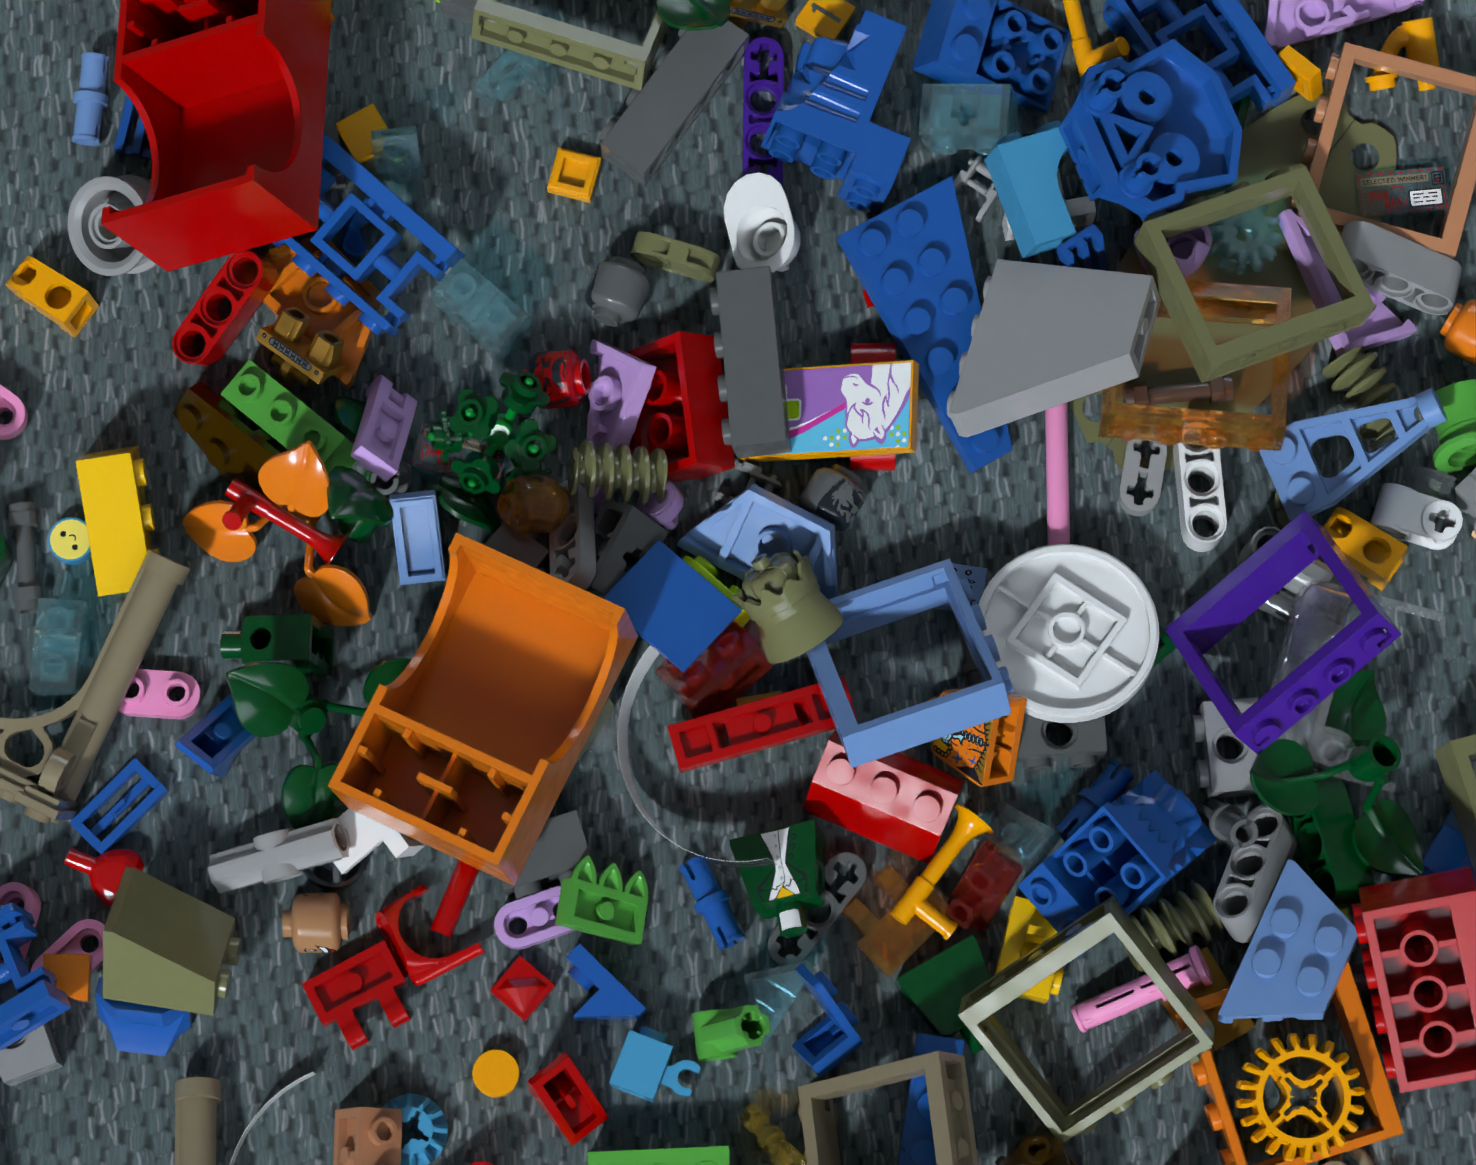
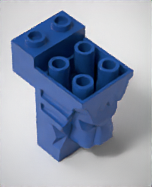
M866 9L849 42L821 36L815 38L813 42H804L797 56L795 74L792 75L788 84L787 93L783 91L761 147L769 150V154L779 161L786 163L796 161L810 167V171L818 177L827 180L835 178L842 180L843 182L837 197L844 199L846 205L856 211L867 213L871 210L878 213L893 186L911 138L872 123L870 118L907 26Z
M1154 770L1136 787L1121 795L1116 801L1104 804L1017 887L1057 932L1112 895L1129 915L1189 866L1217 838L1204 825L1196 812L1197 808L1181 790H1176L1172 785L1168 784L1158 771Z

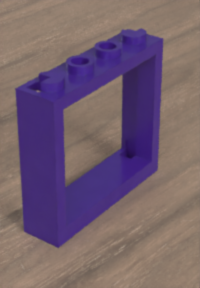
M1305 510L1165 628V631L1232 733L1256 754L1275 742L1283 733L1305 715L1309 714L1320 702L1346 683L1357 671L1402 635L1330 534ZM1321 556L1361 614L1244 713H1241L1203 655Z

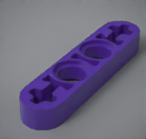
M760 37L751 41L744 54L742 177L747 174L757 173L758 165H767V175H771L783 185V162L775 159L770 154H757L750 146V141L754 136L766 134L784 91L783 49L777 41L767 37ZM763 49L768 50L769 57L776 58V60L769 61L768 80H759V61L751 59L758 57L759 50ZM750 78H754L756 81L750 82ZM777 78V82H773L771 79ZM765 91L773 95L776 105L772 110L759 112L753 108L750 100L757 92ZM749 162L757 165L749 167ZM776 163V168L768 164Z

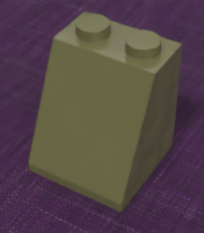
M125 867L103 929V998L214 1016L219 998H227L232 979V971L228 970L229 966H237L241 954L242 939L235 937V918L136 868Z

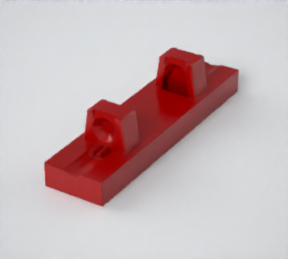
M845 676L839 677L857 721ZM819 684L667 726L680 773L836 728ZM724 726L726 727L731 746H728L726 742Z

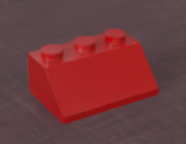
M679 331L628 351L627 353L657 367L652 379L651 388L647 393L638 418L636 430L629 444L631 455L638 446L647 448L649 457L654 449H663L668 463L667 480L671 482L707 478L735 468L732 445L725 446L722 434V418H729L727 401L721 402L719 396L718 375L723 374L721 358L717 359L714 336Z
M835 728L814 774L802 810L929 864L965 780L899 753L851 768Z

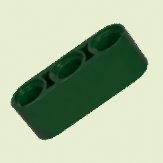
M1333 775L1323 780L1315 781L1320 792V802L1316 808L1304 815L1289 817L1307 875L1335 906L1361 903L1358 888L1374 885V879L1371 869L1360 860L1353 846L1352 827L1356 819L1346 787L1339 777Z

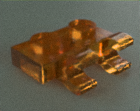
M889 865L873 880L896 902L900 900L910 887ZM934 890L926 899L928 903L946 917H949L954 912ZM855 898L842 913L855 928L865 935L855 946L889 978L930 937L935 929L917 915H914L907 925H903L890 914L894 906L879 921L862 902Z

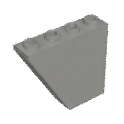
M997 259L992 276H988L984 283V303L981 312L976 314L972 321V340L969 350L964 352L960 359V378L956 391H951L947 400V415L952 419L958 435L970 437L1138 378L1161 303L1153 276Z

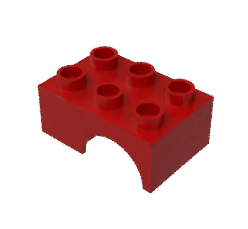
M120 0L113 81L128 95L145 127L152 157V180L150 191L144 204L121 211L111 206L102 208L101 225L167 272L318 230L332 0Z

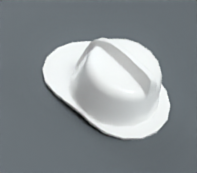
M759 172L747 174L733 184L727 193L724 204V219L735 262L740 269L770 266L772 273L776 270L781 272L789 270V264L796 257L801 245V233L793 219L787 195L782 185L771 175Z

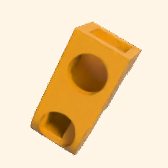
M29 255L25 257L5 283L7 288L15 295L35 307L38 312L58 324L61 329L74 338L77 337L99 308V305L89 291Z
M1336 507L1322 526L1333 538L1354 569L1368 578L1367 581L1381 591L1384 590L1406 558L1407 545L1347 509Z

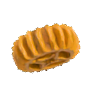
M1297 1033L1288 1034L1286 1040L1287 1049L1284 1048L1282 1042L1277 1037L1269 1040V1046L1273 1055L1270 1056L1262 1048H1256L1253 1053L1261 1065L1257 1067L1252 1063L1246 1062L1242 1066V1069L1252 1075L1253 1079L1252 1082L1246 1080H1238L1236 1082V1088L1249 1091V1099H1238L1235 1101V1106L1237 1108L1250 1107L1252 1114L1244 1116L1240 1119V1123L1243 1127L1251 1126L1255 1123L1258 1124L1259 1128L1252 1133L1250 1139L1254 1143H1258L1266 1136L1270 1137L1265 1148V1152L1270 1155L1275 1154L1280 1145L1283 1144L1282 1155L1285 1161H1293L1297 1147L1303 1162L1312 1161L1313 1146L1316 1147L1321 1157H1329L1331 1150L1327 1140L1330 1139L1338 1147H1344L1347 1142L1339 1132L1340 1128L1351 1133H1355L1358 1129L1354 1122L1347 1119L1348 1114L1362 1115L1364 1113V1107L1351 1104V1096L1364 1095V1088H1350L1348 1083L1349 1080L1357 1078L1360 1072L1357 1068L1348 1069L1345 1072L1342 1071L1341 1067L1347 1063L1350 1057L1346 1052H1342L1331 1059L1330 1055L1334 1050L1335 1044L1330 1040L1325 1041L1319 1051H1317V1036L1315 1034H1307L1303 1047L1300 1046ZM1300 1057L1317 1063L1321 1068L1315 1074H1310L1304 1080H1300L1293 1076L1291 1072H1286L1280 1063L1290 1058ZM1270 1075L1274 1079L1272 1082L1279 1090L1280 1097L1278 1104L1271 1110L1272 1113L1268 1116L1264 1107L1263 1092L1266 1080ZM1330 1079H1332L1336 1092V1105L1331 1119L1326 1116L1328 1113L1322 1107L1320 1100L1321 1093L1328 1085ZM1308 1086H1312L1308 1089L1310 1097H1306V1099L1310 1100L1307 1106L1309 1109L1304 1106H1294L1288 1109L1292 1105L1290 1098L1294 1097L1290 1095L1292 1087L1295 1089H1305ZM1296 1115H1301L1309 1123H1313L1320 1131L1308 1137L1296 1138L1283 1133L1278 1127Z

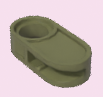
M644 231L636 234L630 256L642 264L703 282H713L715 280L717 267L721 261V258L710 250Z

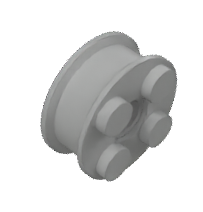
M137 175L97 177L85 183L74 196L68 213L69 239L79 260L91 271L104 276H117L125 273H143L157 265L101 225L102 208L111 206L121 211L144 204L151 186V181Z

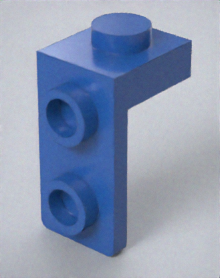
M801 963L795 968V971L824 1010L827 1017L791 1046L821 1079L829 1071L839 1066L846 1057L864 1042L853 1028L859 1023L858 1019L843 1001L836 1004L832 997L838 991L821 970L813 975Z

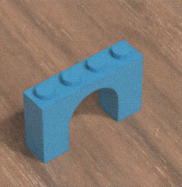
M1149 100L1142 102L1143 104L1150 105ZM1060 121L1047 123L1035 130L1036 134L1022 137L1017 132L998 139L995 142L996 147L984 160L1023 259L1054 250L1077 233L1057 179L1059 161L1062 156L1069 153V146L1066 147L1058 129L1061 125ZM1166 155L1167 162L1172 166H1177L1176 160L1172 156ZM1193 199L1183 200L1172 212L1183 209Z

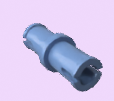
M86 52L81 54L82 63L79 89L73 93V103L77 106L71 141L78 145L99 146L101 143L100 133L103 108L108 107L109 96L105 94L110 57L100 53Z

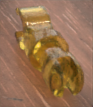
M755 1104L746 1106L751 1116L741 1113L740 1119L747 1130L758 1137V1146L763 1152L769 1153L773 1165L807 1164L805 1157L789 1142L785 1141L786 1135L782 1129L771 1125L769 1116L761 1107Z

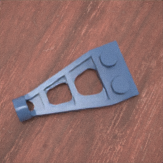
M1430 388L1408 399L1295 421L1255 440V443L1291 522L1304 510L1310 516H1313L1335 506L1431 428L1448 421L1436 392L1433 388ZM1418 407L1424 418L1422 421L1417 420L1415 417V410ZM1383 418L1391 420L1396 432L1395 438L1373 453L1366 452L1358 434L1359 427ZM1337 435L1348 438L1354 451L1353 461L1335 477H1323L1311 451L1312 445L1319 439Z

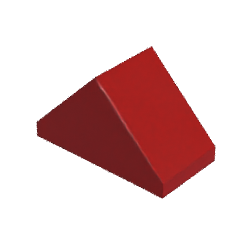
M566 1052L527 1081L530 1094L571 1146L575 1145L609 1118Z

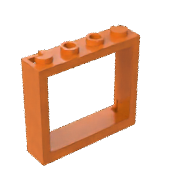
M1349 962L1345 967L1332 1000L1354 1067L1360 1072L1358 1079L1361 1087L1365 1090L1364 1097L1373 1126L1357 1130L1355 1133L1342 1135L1347 1142L1344 1147H1338L1330 1139L1327 1140L1331 1150L1329 1157L1404 1134ZM1230 988L1194 999L1203 1011L1222 1005ZM1176 1014V1025L1180 1033L1188 1026L1180 1015ZM1210 1048L1201 1054L1200 1061L1190 1064L1197 1086H1205L1210 1104L1204 1105L1206 1118L1212 1132H1220L1225 1149L1219 1150L1221 1164L1248 1165ZM1313 1146V1159L1311 1162H1303L1300 1157V1151L1297 1149L1293 1161L1283 1160V1155H1278L1250 1165H1306L1325 1158L1321 1157L1316 1147Z

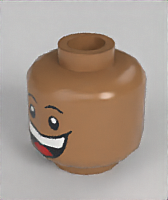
M334 892L298 894L293 899L292 909L283 910V937H292L293 945L300 953L337 951L341 947L343 940H350L349 903H342L339 895Z

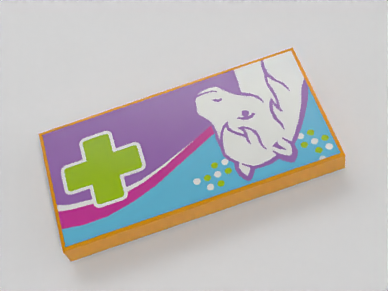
M914 360L784 369L792 452L741 459L746 462L916 453L919 364Z

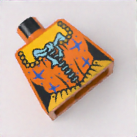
M967 687L945 690L940 694L939 697L959 691ZM1008 694L1012 714L933 740L931 746L933 754L980 787L1013 781L1027 698Z

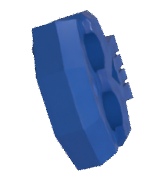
M1172 39L1130 63L1120 56L1091 66L1082 75L1076 100L1058 129L1066 147L1069 146L1068 151L1073 163L1076 162V169L1080 178L1084 180L1083 185L1090 201L1101 198L1120 204L1139 215L1144 221L1149 215L1161 210L1172 212L1183 200L1226 191L1237 181L1243 129L1218 73L1177 41ZM1139 94L1145 95L1149 99L1150 105L1143 104L1139 99ZM1166 155L1172 156L1176 160L1177 166L1170 165L1166 160Z

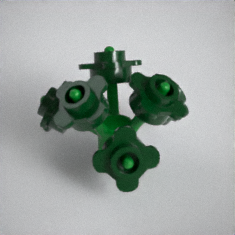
M505 372L501 375L499 382L505 387L501 397L504 404L508 407L506 414H497L499 402L495 397L487 396L483 398L476 396L473 390L465 389L457 397L459 405L455 415L446 417L445 409H439L438 421L430 423L428 439L433 450H440L442 462H448V453H459L462 451L463 439H485L488 444L484 453L474 451L469 453L464 460L456 458L451 464L452 471L458 474L461 488L466 493L476 495L483 491H489L495 494L500 491L502 483L496 478L499 474V466L492 458L497 449H503L505 455L510 458L514 469L504 476L507 482L517 476H524L530 480L536 475H550L552 473L550 468L541 470L540 461L547 453L555 450V437L551 434H544L539 429L538 422L534 419H525L519 426L514 420L517 413L530 414L536 406L544 408L550 402V397L542 391V384L535 374L521 372L518 375H512ZM538 479L532 481L534 485L528 486L523 491L520 490V499L535 497L539 491L544 489L543 482ZM514 480L508 493L513 495V492L522 488V485L518 481L515 484Z

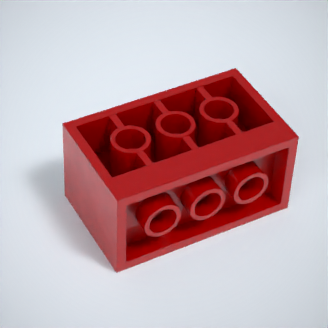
M1466 867L1358 888L1361 903L1352 904L1359 945L1369 943V948L1361 949L1368 989L1378 988L1379 991L1371 993L1378 1035L1388 1033L1387 1037L1380 1038L1387 1078H1397L1400 1093L1476 1079V887L1471 868Z

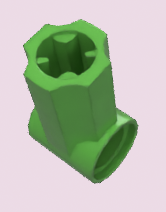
M758 1005L706 1010L692 1014L697 1061H713L738 1057V1051L762 1045L764 1037L771 1033L769 1016L763 1014Z

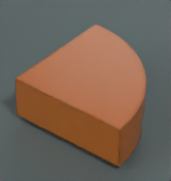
M43 954L45 969L52 972L57 979L56 987L74 1000L90 1003L92 955Z

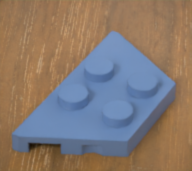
M754 483L686 532L677 544L678 547L695 556L700 555L711 564L742 580L745 578V573L753 567L751 562L759 555L766 553L770 558L776 553L788 552L790 554L796 549L802 557L807 555L812 570L817 577V583L820 586L819 592L827 599L838 596L835 525Z
M1288 859L1218 1013L1217 1021L1233 1023V1019L1262 1018V1022L1282 1021L1289 1017L1297 1018L1298 1020H1323L1358 937L1356 927L1293 860Z

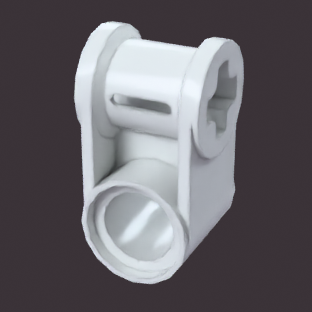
M1384 483L1382 485L1371 519L1372 525L1395 539L1404 540L1433 550H1442L1449 547L1454 542L1463 522L1461 511L1455 504L1394 483ZM1436 517L1444 520L1445 529L1443 533L1434 530Z

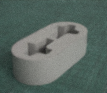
M1140 429L1134 432L1125 448L1118 501L1121 508L1133 516H1145L1155 509L1161 495L1167 443L1158 431ZM1147 440L1151 442V449L1158 451V454H1152L1147 468L1139 467L1141 453L1134 451V447H1140L1142 442ZM1138 477L1146 478L1144 492L1151 494L1152 497L1145 498L1142 505L1134 504V496L1127 494V491L1134 490Z

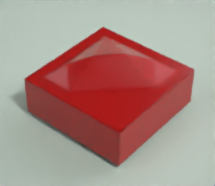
M519 956L490 989V993L526 1022L556 987L524 958Z

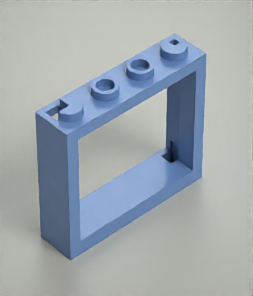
M950 558L829 599L840 611L843 623L831 636L806 653L851 768L1012 714L1007 695L1014 693V687L1010 681L1007 667H997L995 662L1001 661L995 640L992 634L984 637L982 631L987 630L981 608L978 603L970 606L969 600L973 599V594L967 577L958 578ZM949 603L982 679V683L858 725L826 644Z

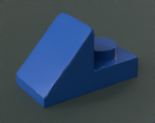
M231 693L177 741L176 747L211 775L223 778L226 776L235 756L256 736L249 733L240 724L235 713Z
M580 943L566 956L567 961L573 966L567 972L573 980L586 992L592 986L597 990L573 1016L575 1021L638 1020L647 1013L646 1008Z

